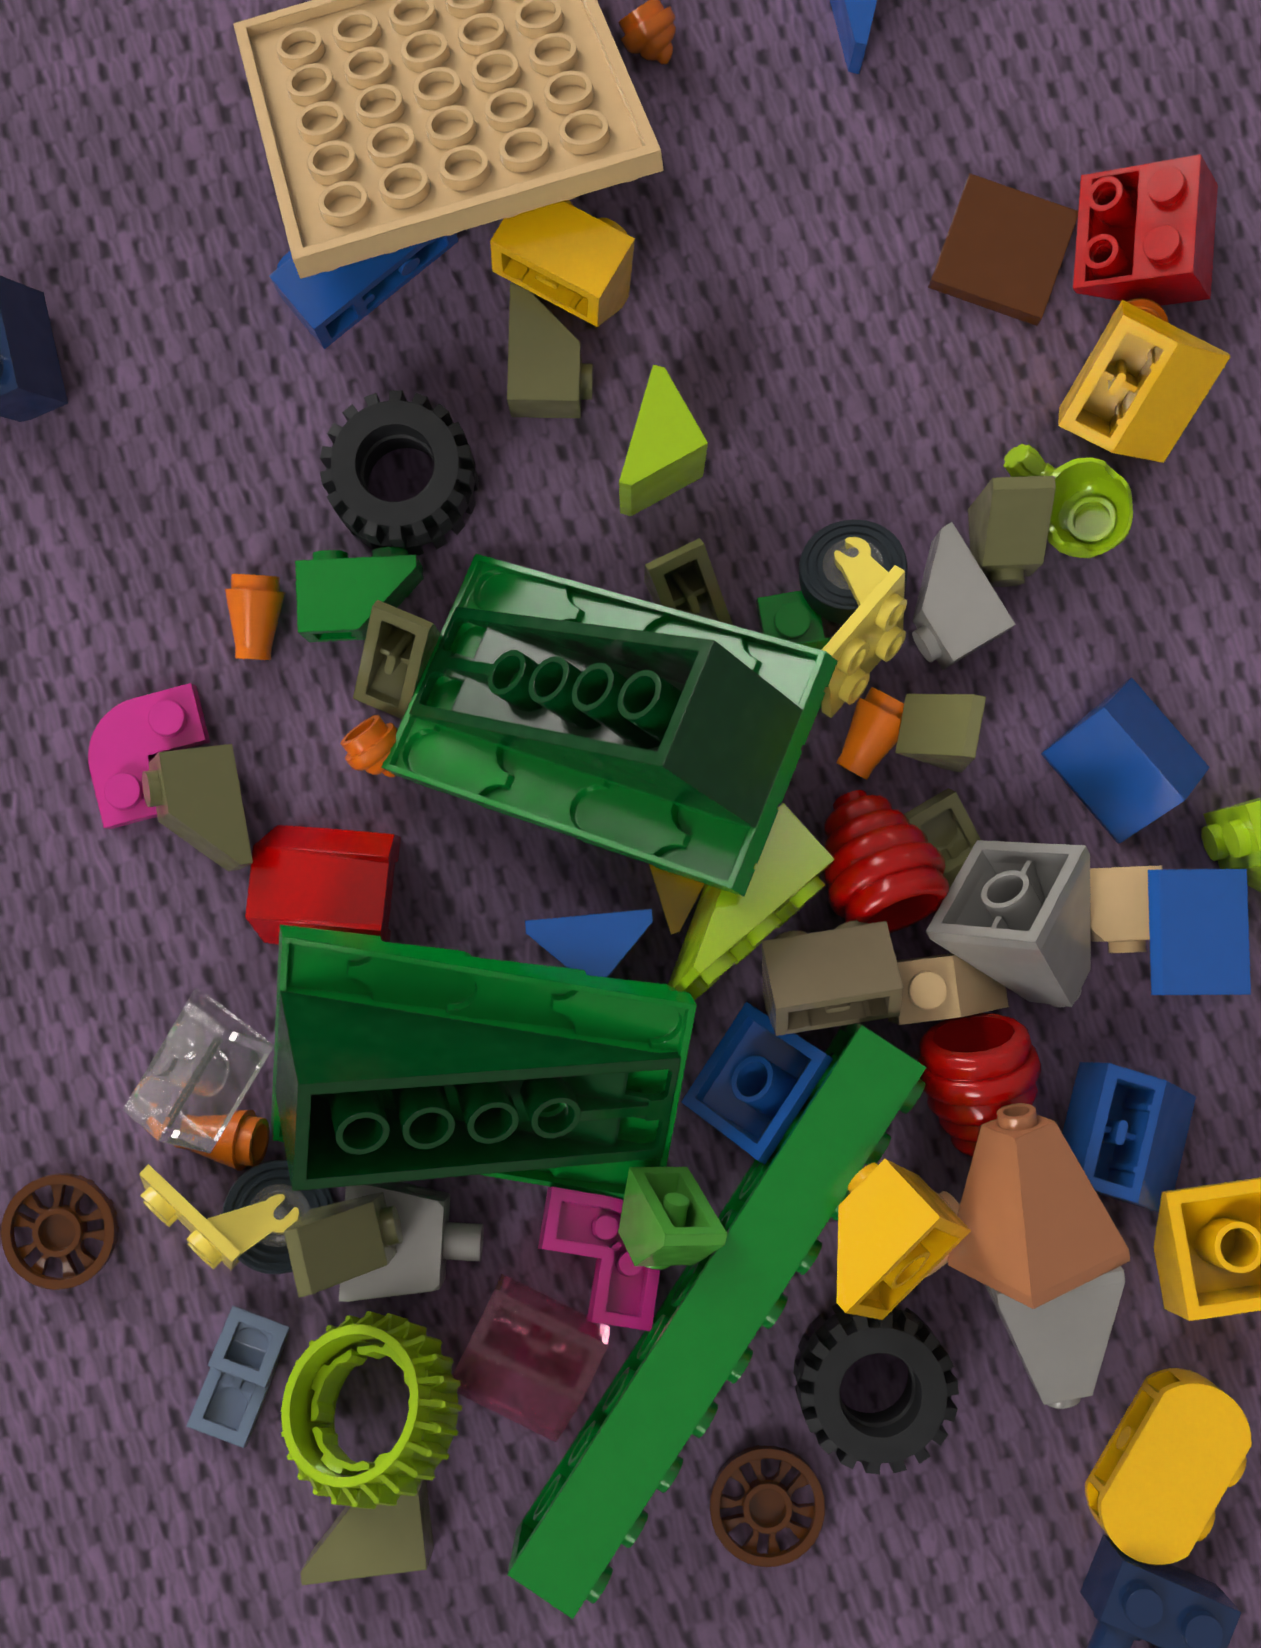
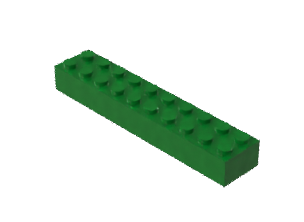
M859 1023L841 1025L824 1053L833 1058L830 1065L766 1164L756 1159L753 1161L719 1214L718 1219L727 1232L725 1245L697 1264L686 1265L655 1313L652 1329L650 1331L644 1330L516 1529L507 1575L571 1619L575 1617L585 1600L594 1604L599 1599L613 1572V1568L608 1565L621 1544L629 1549L639 1537L648 1518V1513L643 1509L656 1489L665 1493L676 1479L683 1464V1458L679 1456V1453L692 1434L699 1439L706 1432L718 1410V1404L713 1401L726 1380L732 1384L736 1383L747 1368L753 1355V1350L748 1345L761 1325L766 1329H770L775 1324L788 1300V1296L782 1292L795 1272L804 1275L815 1262L822 1248V1242L817 1238L830 1217L838 1221V1207L850 1194L847 1189L850 1181L862 1169L864 1164L869 1165L880 1160L891 1140V1135L886 1133L887 1128L898 1111L907 1114L913 1108L925 1088V1082L920 1077L927 1067Z

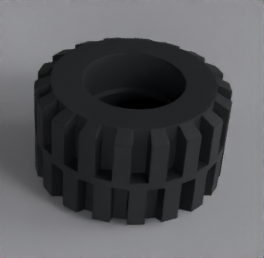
M403 390L389 391V401L380 402L377 393L364 397L368 405L366 408L358 412L352 404L342 412L347 420L343 427L333 422L327 433L333 443L332 447L322 446L320 460L326 467V470L321 471L320 476L322 485L329 494L327 499L353 535H358L363 544L372 549H376L377 545L381 547H399L408 549L411 555L424 554L423 545L433 542L437 550L447 544L444 535L448 531L452 530L458 535L465 527L462 516L465 512L472 515L476 504L473 491H478V476L475 470L476 464L465 433L459 422L454 423L450 412L440 403L435 408H432L427 396L415 393L412 402L406 400ZM411 448L422 451L433 459L434 470L432 477L423 491L415 497L401 502H388L370 494L368 490L370 473L376 462L385 454L396 449Z
M838 1304L831 1306L835 1314L827 1320L820 1314L811 1323L815 1332L811 1337L803 1334L798 1345L801 1358L800 1360L794 1359L793 1373L797 1381L795 1390L810 1432L815 1433L818 1444L828 1455L835 1451L839 1462L851 1469L859 1461L862 1463L865 1472L869 1474L880 1475V1465L882 1463H889L893 1473L905 1471L907 1469L904 1459L915 1455L919 1464L930 1457L925 1446L931 1440L940 1446L948 1436L942 1423L944 1420L954 1422L958 1409L951 1399V1395H958L959 1390L958 1380L951 1372V1368L954 1366L948 1353L928 1325H925L919 1316L907 1307L905 1310H901L897 1305L883 1320L845 1313ZM875 1353L890 1354L902 1359L908 1368L907 1384L901 1397L892 1406L880 1412L863 1413L849 1408L842 1402L839 1396L842 1379L849 1367L858 1359Z

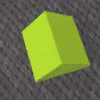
M654 364L619 480L620 513L628 516L635 515L702 478L704 474L708 442L665 367Z

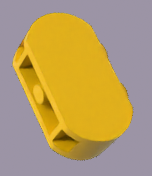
M1169 1368L1154 1372L1145 1378L1085 1482L1086 1500L1093 1517L1124 1554L1146 1564H1171L1188 1557L1195 1543L1207 1537L1214 1525L1215 1509L1227 1488L1234 1486L1240 1480L1246 1468V1455L1251 1448L1252 1441L1250 1427L1244 1412L1224 1391L1204 1376L1191 1370Z

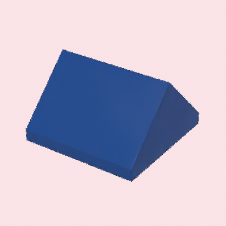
M1133 678L1127 680L1041 753L1118 844L1185 801L1210 768Z
M1247 869L1148 870L1151 995H1251Z
M652 909L527 920L525 921L527 935L567 968L582 969L589 976L608 978L651 927L653 916Z
M746 1002L681 1103L756 1160L766 1164L833 1058L795 1033L776 1036L769 1016Z

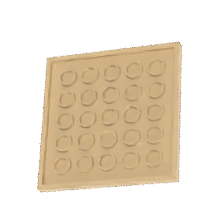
M311 0L233 23L292 259L300 279L322 272L333 271L342 266L379 255L390 254L399 249L443 236L454 235L466 229L503 218H511L523 212L560 201L571 200L580 195L617 184L631 182L638 178L664 171L660 146L597 0Z

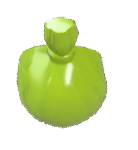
M1020 444L1006 454L1003 466L1011 477L1055 476L1056 489L1047 540L1059 552L1071 557L1092 558L1113 549L1126 539L1133 521L1131 489L1129 483L1104 460L1091 457L1076 458L1054 468L1049 463L1046 464L1038 451L1029 444Z

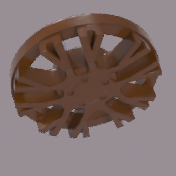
M68 1173L50 1174L25 1185L8 1204L2 1220L1 1241L9 1264L27 1282L45 1289H69L88 1281L106 1265L118 1241L119 1226H117V1212L113 1206L112 1199L109 1200L106 1194L94 1184L93 1180L81 1175ZM51 1185L54 1196L51 1208L41 1203L35 1193L36 1190ZM66 1185L74 1187L70 1205L63 1204ZM85 1194L98 1206L91 1214H84L79 1208L80 1200ZM24 1204L40 1214V1216L35 1220L19 1212V1209ZM103 1218L105 1228L88 1231L87 1221ZM14 1227L31 1228L33 1242L17 1247ZM91 1237L103 1241L102 1249L97 1258L86 1251L84 1246L86 1238ZM38 1248L44 1255L30 1267L24 1259ZM74 1250L86 1269L80 1274L69 1254ZM50 1257H59L63 1263V1278L44 1275Z
M756 1445L748 1447L732 1456L721 1467L711 1489L710 1515L718 1539L733 1556L754 1566L777 1567L798 1559L815 1543L824 1522L825 1500L815 1472L800 1456L786 1448ZM761 1459L780 1460L778 1472L772 1477L765 1476L761 1472ZM748 1462L757 1476V1479L751 1483L747 1481L740 1469L741 1466ZM793 1466L800 1472L785 1487L781 1480ZM730 1477L743 1485L744 1492L742 1495L732 1497L722 1494L723 1488ZM810 1484L814 1503L797 1504L791 1500L795 1490ZM742 1506L744 1513L721 1518L720 1509ZM792 1511L811 1518L812 1521L809 1528L791 1520ZM740 1523H748L752 1528V1532L743 1546H741L729 1535V1532ZM787 1527L792 1530L799 1541L788 1549L781 1551L775 1536L777 1532ZM759 1533L769 1534L767 1553L757 1552Z

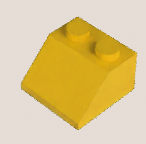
M884 1159L879 1165L874 1162L861 1169L848 1185L847 1189L850 1194L838 1207L836 1303L845 1313L883 1320L971 1232L968 1226L919 1175L887 1159Z
M1261 1177L1162 1192L1153 1248L1164 1309L1188 1321L1261 1311Z

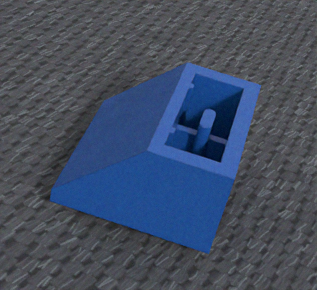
M1079 1062L1062 1134L1096 1193L1159 1212L1162 1192L1175 1190L1196 1096L1167 1080L1115 1064Z

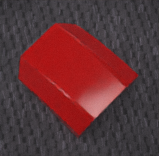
M288 825L275 826L253 845V863L250 869L245 918L262 941L269 944L279 945L280 925L381 936V940L384 942H390L389 917L395 862L399 861L401 837L395 834Z

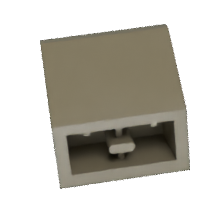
M850 921L839 925L833 930L809 934L804 931H788L779 934L774 939L762 941L763 998L776 1036L900 1016L904 988L887 921L871 924Z

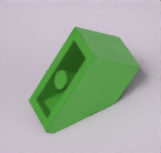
M629 1167L618 1233L634 1266H645L650 1269L660 1270L676 1265H695L725 1245L727 1232L688 1167Z

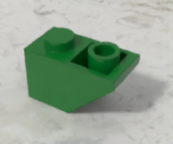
M382 547L372 550V557L349 558V554L345 551L322 550L312 554L313 560H295L298 633L308 642L365 640L373 604L379 600L397 608L424 579L423 566L416 555H408V551L403 548Z

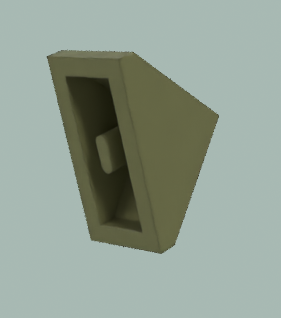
M700 538L645 564L644 583L655 604L733 625L705 545Z
M377 600L371 610L353 699L403 719L441 635L434 623Z
M906 694L895 753L946 770L962 773L976 757L986 696L975 694Z

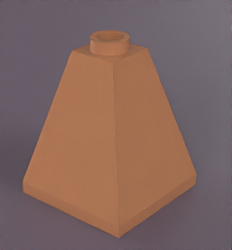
M1016 1103L1001 1107L997 1111L998 1119L981 1125L957 1214L971 1232L949 1253L948 1266L1035 1309L1130 1261L1129 1248L1054 1120L1037 1115L1036 1108L1030 1104Z

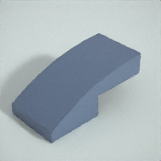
M232 1306L207 1365L210 1367V1370L186 1427L242 1448L247 1447L291 1327Z

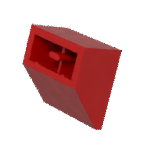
M1201 154L1081 175L1073 290L1076 293L1116 301L1124 300L1126 302L1131 299L1145 298L1155 301L1160 306L1211 299L1218 184Z

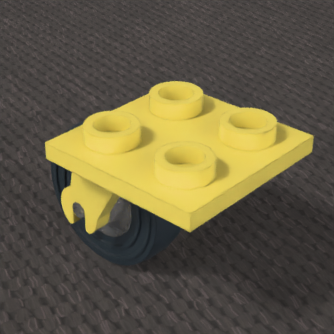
M843 520L822 528L807 542L799 562L800 587L809 606L821 617L838 624H843L822 649L838 661L829 685L824 689L825 695L821 703L822 713L830 718L835 715L845 702L851 705L861 696L869 682L870 672L881 659L885 662L891 660L901 648L906 637V631L903 630L904 612L907 606V600L904 598L908 570L906 554L900 541L892 532L877 523L866 520Z
M287 1160L264 1162L249 1169L231 1187L225 1199L222 1214L207 1219L149 1164L139 1173L143 1186L146 1189L140 1196L144 1200L143 1203L168 1227L178 1219L191 1232L186 1238L189 1242L187 1245L213 1270L222 1261L230 1270L239 1262H242L247 1267L266 1274L293 1272L284 1231L310 1209L334 1204L329 1188L292 1191Z

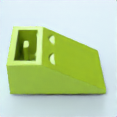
M784 803L777 808L779 811L758 864L755 863L753 868L755 871L745 896L743 897L707 884L704 885L668 983L669 986L674 987L677 991L690 992L694 1001L720 979V976L732 965H737L756 949L773 930L779 929L806 905V902L825 886L818 876L835 859Z

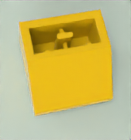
M564 200L520 213L511 218H504L490 240L492 272L599 327L623 308L629 297L635 238L629 236L623 227L615 221L604 217L597 219L576 208L570 200Z
M1122 300L1060 405L1058 426L1111 453L1164 463L1231 356L1229 353Z

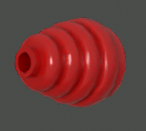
M855 790L839 797L833 803L834 811L828 816L824 824V831L828 837L825 842V849L835 859L825 869V879L829 884V904L834 913L844 918L845 923L858 921L871 924L887 921L889 933H893L917 923L936 911L949 892V883L944 877L945 859L942 853L928 842L926 834L916 825L910 824L909 819L902 812L892 809L890 801L881 795H867L864 790Z
M979 1013L960 1018L946 1019L929 1028L920 1040V1058L918 1062L927 1067L920 1079L925 1082L923 1091L926 1093L928 1107L939 1117L940 1126L951 1136L953 1146L961 1153L973 1158L981 1125L998 1119V1109L1016 1103L1033 1105L1038 1095L1036 1082L1041 1074V1063L1038 1052L1032 1045L1028 1029L1016 1019L992 1013Z

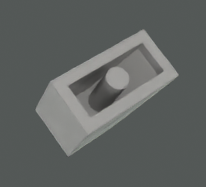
M953 522L942 527L931 542L912 620L917 628L912 632L917 648L928 662L937 660L942 670L1002 636L1015 625Z

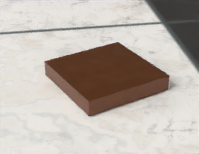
M969 173L928 288L1037 326L1046 309L1078 218V211Z

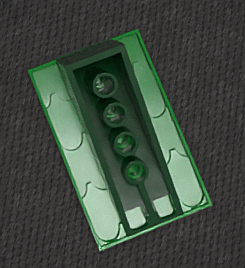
M475 553L442 628L441 635L398 728L396 743L391 748L390 754L383 762L381 768L396 776L411 780L416 784L578 838L585 843L649 863L656 868L744 897L755 871L753 869L755 863L758 864L779 811L777 809L778 805L783 801L802 753L801 747L806 743L824 698V689L828 687L838 661L828 652Z
M280 925L271 1131L274 1141L284 1142L292 1191L483 1175L624 1199L629 1167L667 1166L697 1007L690 992L677 991L674 987L667 984L589 976L582 969L472 957L470 953L461 950L384 942L381 940V936Z

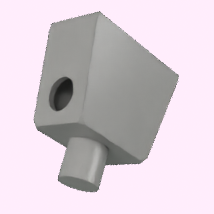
M403 1182L346 1186L345 1201L383 1191L386 1206L394 1205L398 1211L403 1242L396 1245L397 1253L388 1265L340 1283L339 1301L350 1302L436 1291L441 1288L446 1279L447 1260L481 1261L484 1226L477 1223L449 1222L450 1193Z

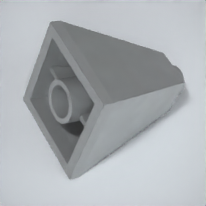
M977 840L951 885L947 896H945L926 930L930 940L1029 1002L1050 1004L1054 1007H1072L1074 1002L1080 997L1082 986L1091 970L1090 853L1086 845Z
M1121 1266L1035 1309L985 1285L1020 1360L1044 1405L1047 1404L1053 1408L1065 1409L1077 1405L1083 1397L1093 1396L1125 1285L1124 1269Z

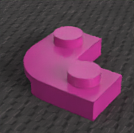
M189 683L126 700L107 712L97 724L89 744L88 764L104 828L113 829L158 817L156 806L148 807L146 805L142 787V772L150 770L149 762L158 752L182 750L210 743L197 687L194 684Z
M548 1187L538 1249L597 1258L587 1321L650 1331L653 1324L660 1270L650 1269L645 1266H634L618 1233L623 1200L611 1196Z

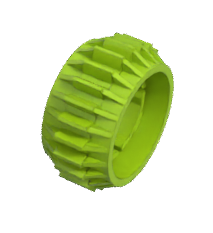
M366 1311L365 1316L362 1318L348 1315L345 1317V1321L338 1327L328 1325L326 1332L316 1341L311 1340L309 1347L296 1360L283 1395L281 1407L283 1431L281 1435L284 1437L289 1451L287 1459L295 1461L299 1472L297 1476L299 1480L311 1482L314 1495L331 1497V1504L355 1508L375 1509L377 1504L394 1506L397 1505V1500L401 1495L415 1496L423 1479L433 1480L438 1464L442 1459H448V1449L453 1436L458 1435L456 1425L458 1412L462 1411V1405L458 1404L457 1390L461 1384L460 1380L454 1379L452 1375L453 1358L442 1355V1341L427 1336L426 1327L409 1322L406 1318L387 1313L385 1316L372 1311ZM367 1356L376 1359L388 1356L403 1370L404 1382L409 1387L410 1397L408 1400L409 1411L399 1440L390 1452L380 1454L374 1462L363 1460L355 1462L338 1445V1434L335 1432L334 1424L337 1399L350 1372L354 1367L363 1365L367 1360Z

